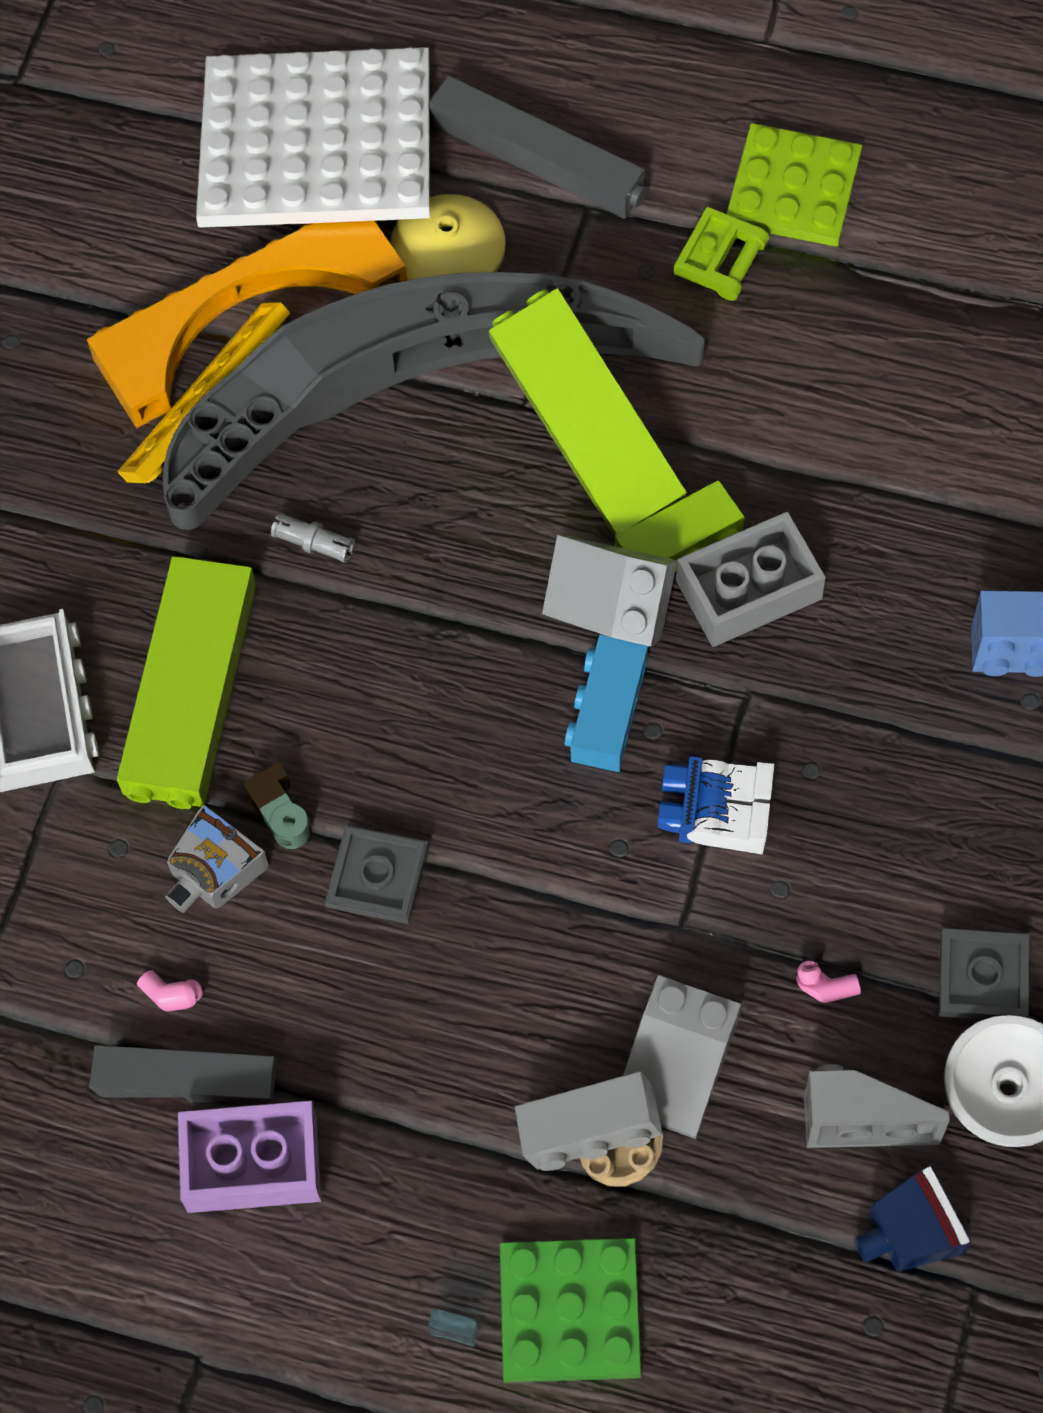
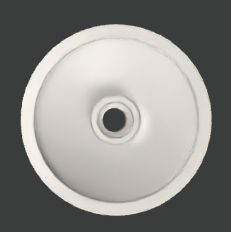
M1012 1015L996 1016L982 1020L968 1028L957 1039L948 1055L944 1071V1085L948 1102L959 1121L981 1139L1006 1147H1024L1043 1141V1024L1035 1020ZM1004 1083L1012 1085L1015 1089V1094H1003L1000 1090V1085Z

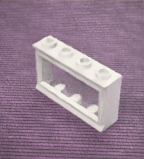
M63 609L59 610L60 613L0 625V792L95 773L92 758L99 756L95 733H88L86 720L93 719L88 695L82 696L80 688L81 683L87 682L82 658L76 659L74 647L81 646L76 622L69 623Z

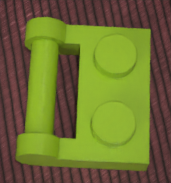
M706 207L674 265V274L715 290L726 300L734 301L742 290L741 282L758 250H763L766 246L769 235L760 227ZM736 238L741 239L745 244L728 276L719 273L718 271Z

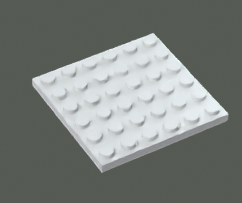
M370 49L206 57L196 212L198 227L430 218L429 49Z

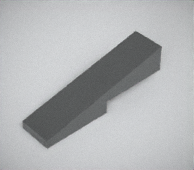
M94 1045L89 1088L101 1098L184 1097L189 1102H273L277 1059L274 1056Z

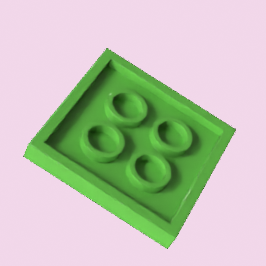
M635 1238L500 1243L504 1383L641 1378Z

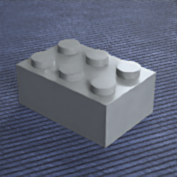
M788 511L677 559L676 582L712 647L811 605L823 598L826 577Z

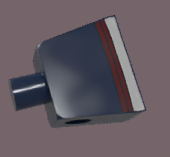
M931 1165L925 1167L875 1202L868 1214L874 1228L854 1237L856 1248L865 1263L887 1253L897 1271H904L960 1256L967 1252L971 1244L970 1238Z

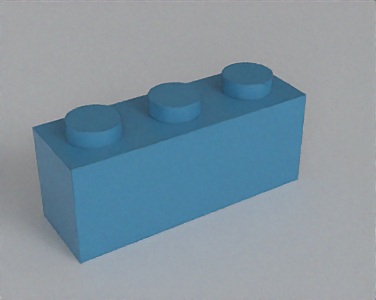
M600 634L596 649L589 647L584 665V672L589 673L586 685L579 684L574 708L580 709L577 722H569L565 737V746L571 747V762L620 772L648 662V646Z

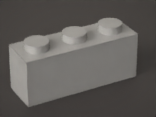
M641 1071L515 1106L523 1157L536 1169L544 1171L560 1169L565 1166L567 1161L581 1157L584 1159H597L605 1156L608 1150L621 1146L628 1148L641 1147L648 1144L651 1138L663 1135L654 1086Z

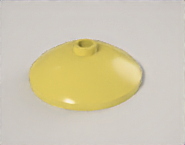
M443 194L430 197V218L398 220L392 232L391 246L405 264L407 281L454 273L497 272L505 255V234L500 220L485 204L463 195ZM446 228L452 229V230H450V231H448V232L442 231V229H446Z

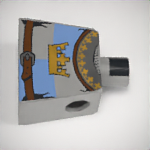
M203 805L168 858L167 863L170 871L179 881L165 897L182 913H185L198 897H201L213 908H220L269 867L265 852Z

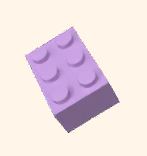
M312 1101L178 1112L180 1198L188 1213L321 1202L317 1115Z

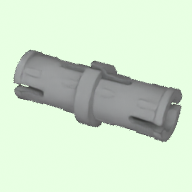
M282 512L276 516V520L280 522H273L271 528L272 537L302 546L303 551L309 554H313L316 551L347 563L350 559V556L346 555L347 552L353 553L355 539L323 529L321 523L314 521L309 524L287 516Z

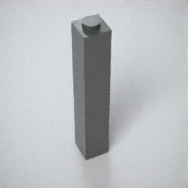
M449 75L429 101L430 122L432 126L626 219L633 207L638 208L642 204L646 196L647 187L644 186L645 169Z

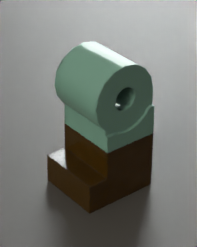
M280 762L243 782L246 796L276 842L286 849H296L303 846L310 836L306 812L299 805L292 803L285 791L291 788L288 774Z

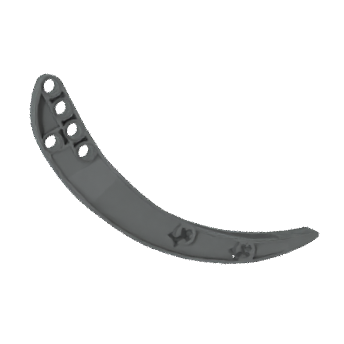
M511 272L454 273L392 283L357 293L325 305L280 327L235 370L206 393L183 418L173 434L164 462L163 490L171 522L182 530L197 528L260 462L299 428L329 419L377 392L419 375L472 361L501 357L489 338V330L494 327L492 322L510 310L514 314L528 306L526 301L544 289L550 293L549 290L553 291L558 288L564 299L570 298V309L599 354L647 357L698 367L704 361L705 340L692 328L641 301L596 284L560 276ZM459 339L461 340V347L453 345L451 348H448L447 340L454 343ZM264 419H271L270 422L265 424L258 423ZM208 425H215L212 429H202L203 427ZM235 447H246L241 451H231ZM219 474L214 479H205L208 475ZM192 502L188 507H178L181 503Z

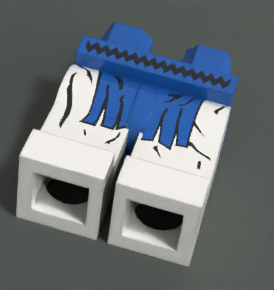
M690 756L688 765H665L662 791L684 794L683 804L660 801L657 828L680 833L679 842L691 844V841L707 846L763 854L767 836L774 764L757 762V767L728 764L717 760L702 761V758Z

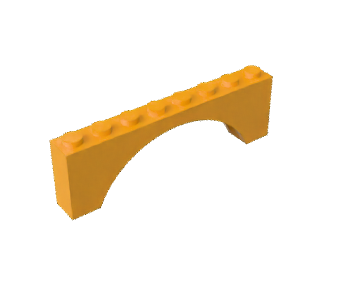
M375 221L306 223L298 231L282 239L271 241L265 248L249 256L236 259L230 266L214 274L203 276L197 283L181 291L168 294L162 301L146 309L133 312L129 318L111 327L100 329L94 336L88 338L87 342L93 360L131 421L138 428L170 411L173 380L184 353L200 331L227 309L253 296L289 287L317 286L333 288L355 295L384 285L407 281L406 267Z

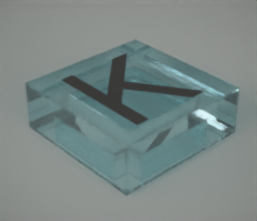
M436 1309L432 1311L428 1324L430 1334L433 1336L475 1346L479 1331L477 1322L474 1319Z

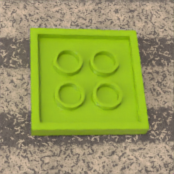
M751 123L727 215L760 227L769 234L838 247L859 165L862 145Z

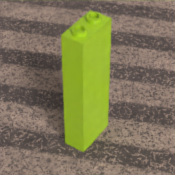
M558 288L550 293L544 289L534 294L526 301L528 305L526 308L516 314L510 310L492 322L494 327L489 330L490 340L614 537L685 498L687 492Z
M172 556L117 775L120 789L128 799L139 803H149L151 799L165 801L170 806L179 809H190L192 806L202 807L205 805L256 589L252 567Z

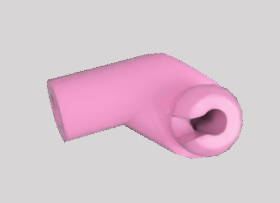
M805 961L797 969L796 981L800 989L820 1002L828 1003L861 994L859 981L855 973L831 979L821 972L818 963L814 961Z
M153 970L144 973L137 982V986L160 1009L167 1012L193 1007L202 998L203 994L202 987L196 980L189 979L185 982L166 984Z

